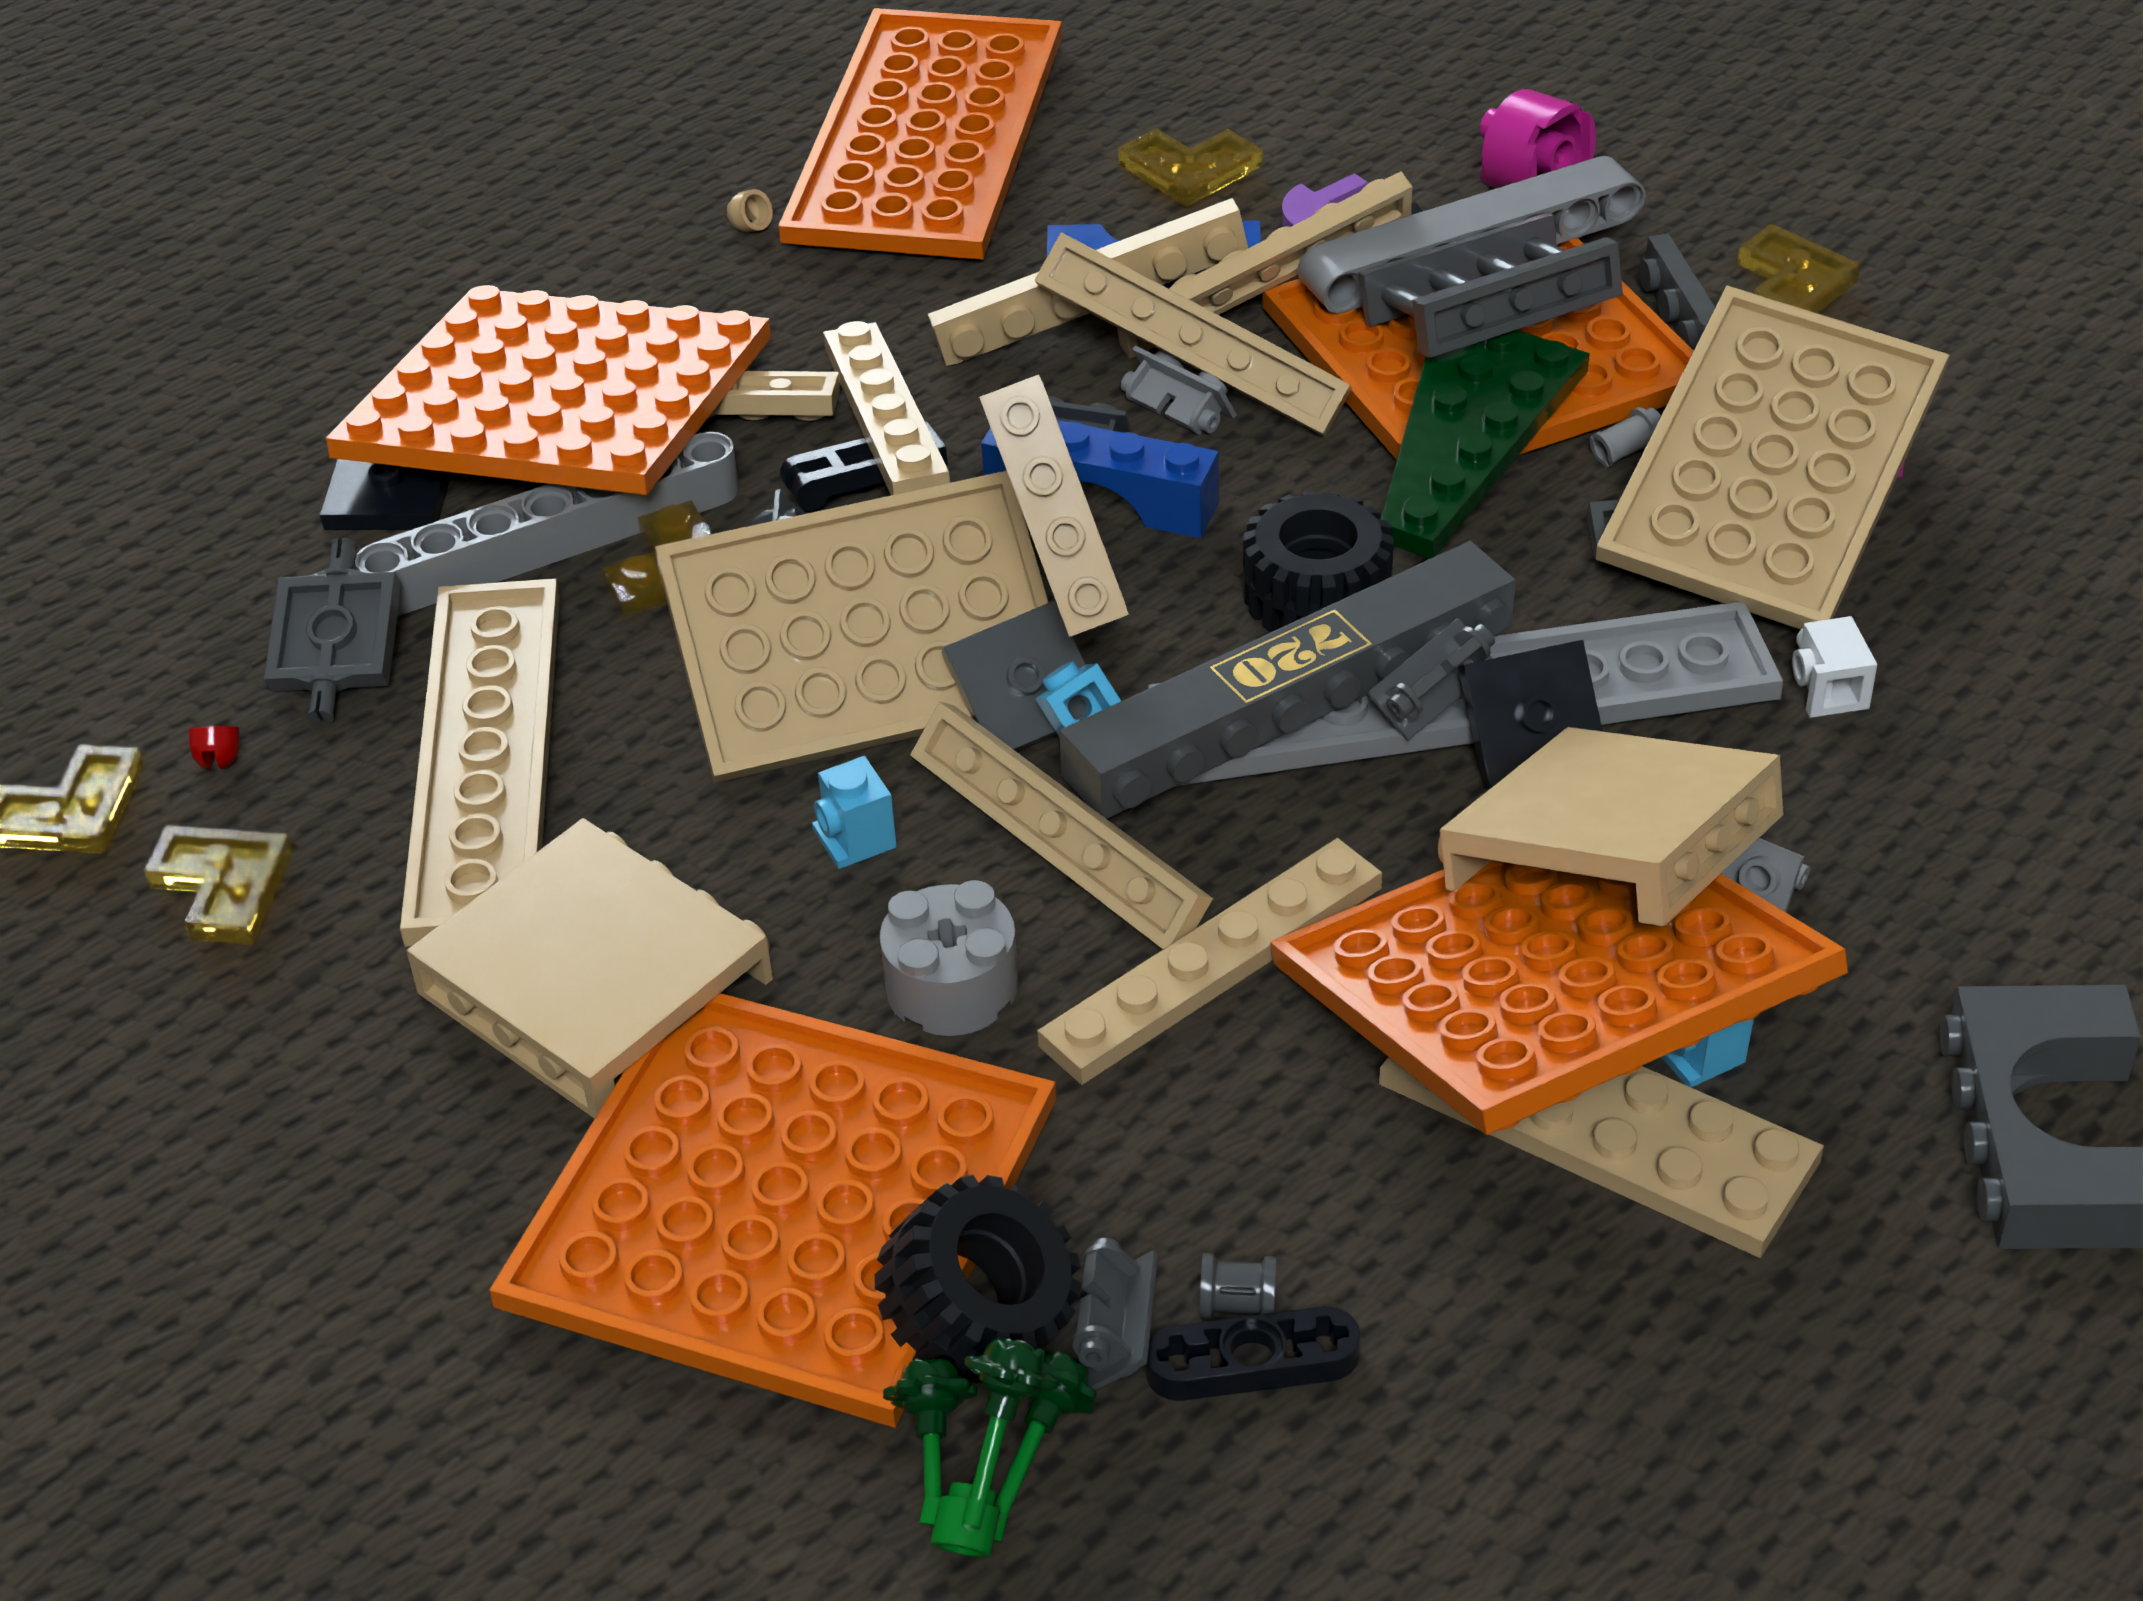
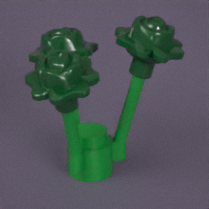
M1010 1338L993 1339L987 1345L982 1356H966L964 1364L975 1374L979 1375V1380L983 1386L990 1390L984 1412L990 1415V1420L973 1484L952 1482L948 1496H942L940 1439L947 1436L946 1415L963 1404L964 1400L976 1397L977 1387L970 1384L969 1380L959 1378L956 1367L949 1360H922L916 1358L903 1368L901 1379L897 1381L896 1385L889 1386L883 1390V1398L885 1400L891 1401L893 1406L915 1416L916 1437L923 1439L924 1501L919 1524L933 1527L930 1545L940 1550L978 1558H990L993 1543H1002L1008 1514L1043 1434L1052 1432L1059 1415L1070 1413L1092 1414L1096 1406L1093 1401L1097 1393L1088 1385L1089 1371L1082 1363H1077L1067 1354L1058 1351L1050 1354L1041 1348L1035 1349L1029 1343L1021 1340H1011ZM1028 1398L1032 1402L1024 1419L1028 1428L995 1501L996 1492L991 1490L990 1486L1007 1420H1015L1020 1399Z

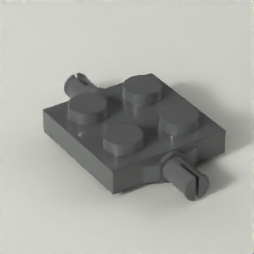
M339 538L331 541L328 569L309 576L278 578L264 680L271 692L312 691L307 717L314 723H322V719L326 723L333 722L336 692L339 690L357 687L389 686L401 583L395 571L364 573L354 570L353 564L357 545L348 538H342V544Z

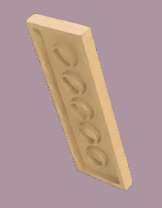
M1388 1057L1380 1067V1085L1476 1128L1391 1058ZM1643 1066L1634 1073L1620 1075L1584 1091L1580 1096L1571 1101L1555 1104L1526 1117L1509 1129L1498 1130L1489 1134L1759 1258L1762 1257L1820 1164L1824 1148L1822 1144Z

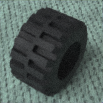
M1314 491L1302 492L1301 496L1298 497L1288 495L1279 498L1276 505L1266 504L1259 509V516L1251 517L1247 523V532H1244L1243 598L1244 603L1249 605L1250 615L1254 620L1263 619V627L1273 632L1392 577L1394 537L1391 536L1392 528L1387 520H1381V513L1374 507H1363L1362 500L1354 497L1342 498L1340 493L1327 492L1326 495L1315 494Z
M974 1175L960 1177L952 1185L946 1183L937 1189L889 1235L891 1239L881 1247L877 1261L883 1267L875 1273V1290L886 1295V1298L878 1304L882 1319H892L897 1327L891 1333V1336L900 1347L907 1342L916 1351L912 1360L916 1358L922 1360H949L956 1367L959 1376L964 1373L970 1383H981L979 1375L975 1374L964 1364L966 1356H982L987 1345L995 1338L1021 1340L1029 1343L1035 1349L1042 1348L1059 1335V1331L1070 1322L1075 1313L1071 1304L1080 1298L1081 1283L1072 1278V1275L1080 1269L1078 1254L1068 1252L1066 1243L1072 1238L1065 1225L1056 1227L1049 1217L1054 1211L1043 1200L1036 1205L1028 1199L1029 1189L1018 1183L1014 1184L1010 1189H1006L1002 1178L987 1175L979 1183ZM958 1255L974 1262L985 1272L994 1286L998 1303L985 1298L970 1285L961 1270Z

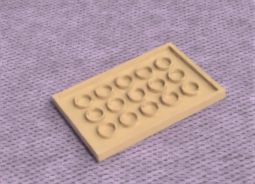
M1726 285L1597 544L1596 560L1724 604L1733 602L1746 604L1751 613L1800 630L1803 628L1804 623L1833 619L1946 371L1949 354Z
M1007 471L655 546V555L714 783L921 736L939 701L954 705L971 717L941 653L943 647L1049 603L1024 515Z

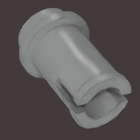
M1638 407L1630 411L1628 419L1606 430L1594 433L1590 437V447L1594 457L1607 468L1616 461L1646 448L1661 415L1654 408L1645 409Z

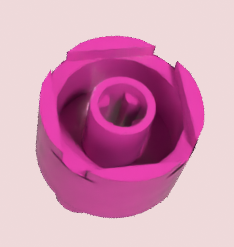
M1521 89L1512 93L1497 109H1489L1481 120L1480 134L1484 138L1481 181L1483 184L1496 189L1592 159L1596 145V129L1590 113L1582 111V106L1531 89Z

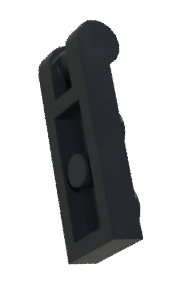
M925 422L946 466H948L946 446L930 424ZM865 438L794 455L785 460L780 468L782 481L791 491L797 504L806 511L820 509L826 504L830 496L845 492H866L873 489L877 484L885 482Z

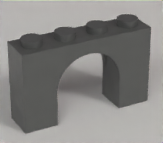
M2126 985L1958 986L1951 1015H1943L1941 1017V1051L1943 1056H1953L1956 1065L1952 1074L1953 1103L1956 1110H1966L1969 1121L1966 1123L1964 1131L1966 1160L1969 1165H1979L1982 1177L1979 1179L1977 1186L1978 1212L1983 1222L1992 1221L1998 1249L2143 1248V1147H2088L2062 1141L2045 1133L2030 1122L2021 1112L2013 1098L2017 1093L2030 1086L2046 1082L2128 1081L2141 1035Z

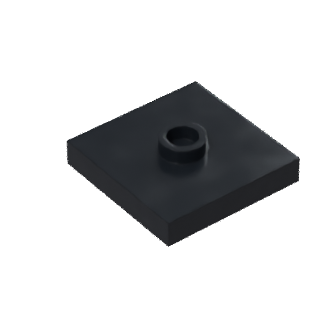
M338 459L320 513L323 529L412 530L439 521L452 472Z
M1583 640L1458 666L1485 790L1491 789L1567 727L1603 732Z

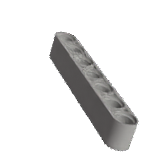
M1599 156L1320 243L1310 248L1301 258L1297 270L1298 277L1330 312L1344 313L1363 307L1358 272L1547 212L1554 214L1556 242L1560 244L1629 221L1642 208L1646 197L1645 189L1613 158Z
M719 432L699 433L692 437L647 495L547 484L373 542L363 547L355 557L356 569L364 573L395 571L401 583L398 616L437 603L438 587L496 583L726 504L733 500L739 491L734 445L732 440L725 434Z

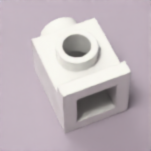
M1852 616L1804 623L1803 628L1796 637L1799 649L1793 652L1792 667L1798 685L1807 686L1809 690L1806 711L1809 717L1869 709L1878 664Z

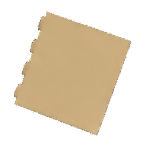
M1038 374L980 396V401L1069 637L1129 615L1040 375Z
M1567 727L1440 829L1438 855L1444 866L1446 890L1456 891L1492 860L1636 883L1639 922L1665 926L1783 816L1780 755Z
M584 818L406 950L419 995L594 1119L615 1087L614 1079L741 975L747 972L765 985L773 980L769 957L770 944L767 936L758 925L750 920L742 921L719 906L716 900L706 891L694 890L674 877L661 862L656 860L649 861L629 848L625 841L614 832L606 833Z

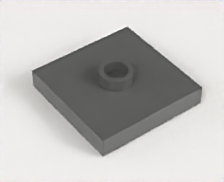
M1055 600L943 647L941 652L972 719L1016 752L1058 735L1035 698L1047 691L1042 680L1051 672L1070 661H1074L1078 669L1086 665L1073 637L1068 635ZM1079 696L1072 697L1068 703V710L1076 720L1083 717L1086 711L1085 702Z

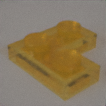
M1156 128L1118 148L1119 166L1185 206L1199 201L1262 167V149L1229 129L1192 148H1188Z
M1774 224L1768 225L1741 245L1738 256V265L1768 278V280L1753 290V294L1814 313L1821 311L1856 284L1861 266L1856 261Z
M692 501L670 505L659 511L637 517L640 534L651 552L633 556L625 561L602 568L605 584L624 617L668 604L655 555V546L712 534Z
M78 745L58 788L0 785V847L105 853L144 767L139 749Z
M165 825L144 872L150 888L198 892L184 921L190 940L253 945L293 851L288 834Z

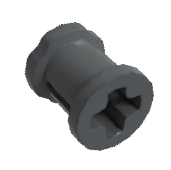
M1203 1253L1199 1318L1211 1319L1215 1312L1255 1315L1274 1313L1276 1257L1265 1256L1262 1263L1217 1261L1214 1253Z

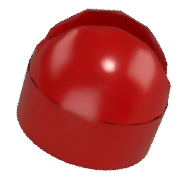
M208 726L188 729L189 749L192 758L205 770H211L214 755L221 770L229 767L237 758L240 747L239 727Z

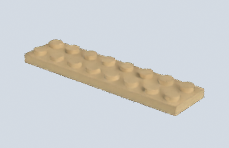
M557 578L438 587L400 924L405 947L413 946L542 849L560 603Z

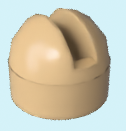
M758 189L739 192L732 197L727 205L728 220L738 231L748 233L764 230L772 220L773 210L771 202L767 195Z

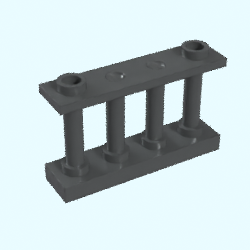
M1549 212L1358 272L1365 324L1371 327L1405 315L1414 317L1418 352L1428 358L1623 295L1618 242L1605 237L1568 250L1557 247L1554 214Z

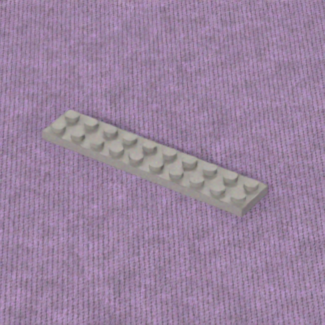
M1740 602L1494 636L1495 643L1490 647L1491 657L1498 658L1583 640L1601 725L1781 699L1783 679L1747 605ZM1160 683L1148 685V689ZM1464 694L1408 741L1369 695L1353 701L1346 707L1336 709L1301 726L1293 732L1275 738L1250 750L1243 756L1233 758L1177 786L1472 744L1474 740Z

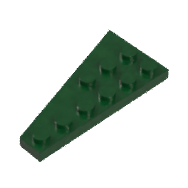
M1514 330L1432 358L1425 356L1381 520H1387L1392 528L1393 546L1429 559L1434 558L1586 375L1589 367L1590 353L1569 347L1559 341H1550L1529 333Z

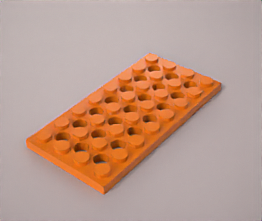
M874 8L779 223L780 243L984 259L1062 40V21Z

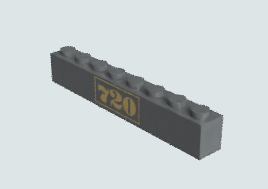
M1468 541L1060 729L1061 776L1091 808L1106 819L1128 808L1136 807L1151 797L1181 783L1188 782L1233 758L1243 756L1254 748L1286 733L1293 732L1315 719L1336 709L1346 707L1353 701L1368 695V691L1457 617L1468 627L1474 628L1478 624L1484 625L1493 636L1511 627L1516 579L1472 541Z

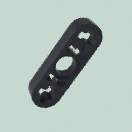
M1328 1306L1169 1326L1159 1330L1149 1339L1146 1379L1156 1394L1174 1401L1336 1381L1352 1373L1358 1364L1360 1329L1356 1320L1349 1313L1339 1308ZM1329 1336L1331 1343L1337 1346V1350L1323 1352L1322 1346L1319 1342H1316V1338ZM1287 1339H1293V1352H1296V1358H1286ZM1259 1343L1268 1347L1272 1351L1273 1357L1265 1364L1247 1366L1238 1362L1232 1353L1243 1344ZM1219 1348L1220 1367L1212 1368L1210 1349ZM1183 1355L1185 1362L1189 1365V1369L1175 1371L1172 1362H1170V1357Z

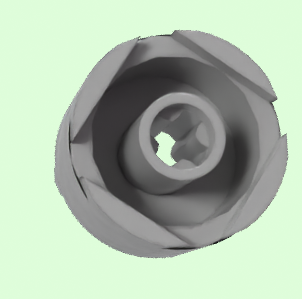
M970 880L961 885H937L919 891H903L891 898L888 903V914L884 918L880 930V944L886 997L895 1015L905 1021L906 1017L921 1024L925 1032L943 1036L972 1033L988 1027L998 1019V1012L1009 1001L1012 1004L1017 995L1018 967L1014 921L1006 906L995 897L993 888L986 882Z

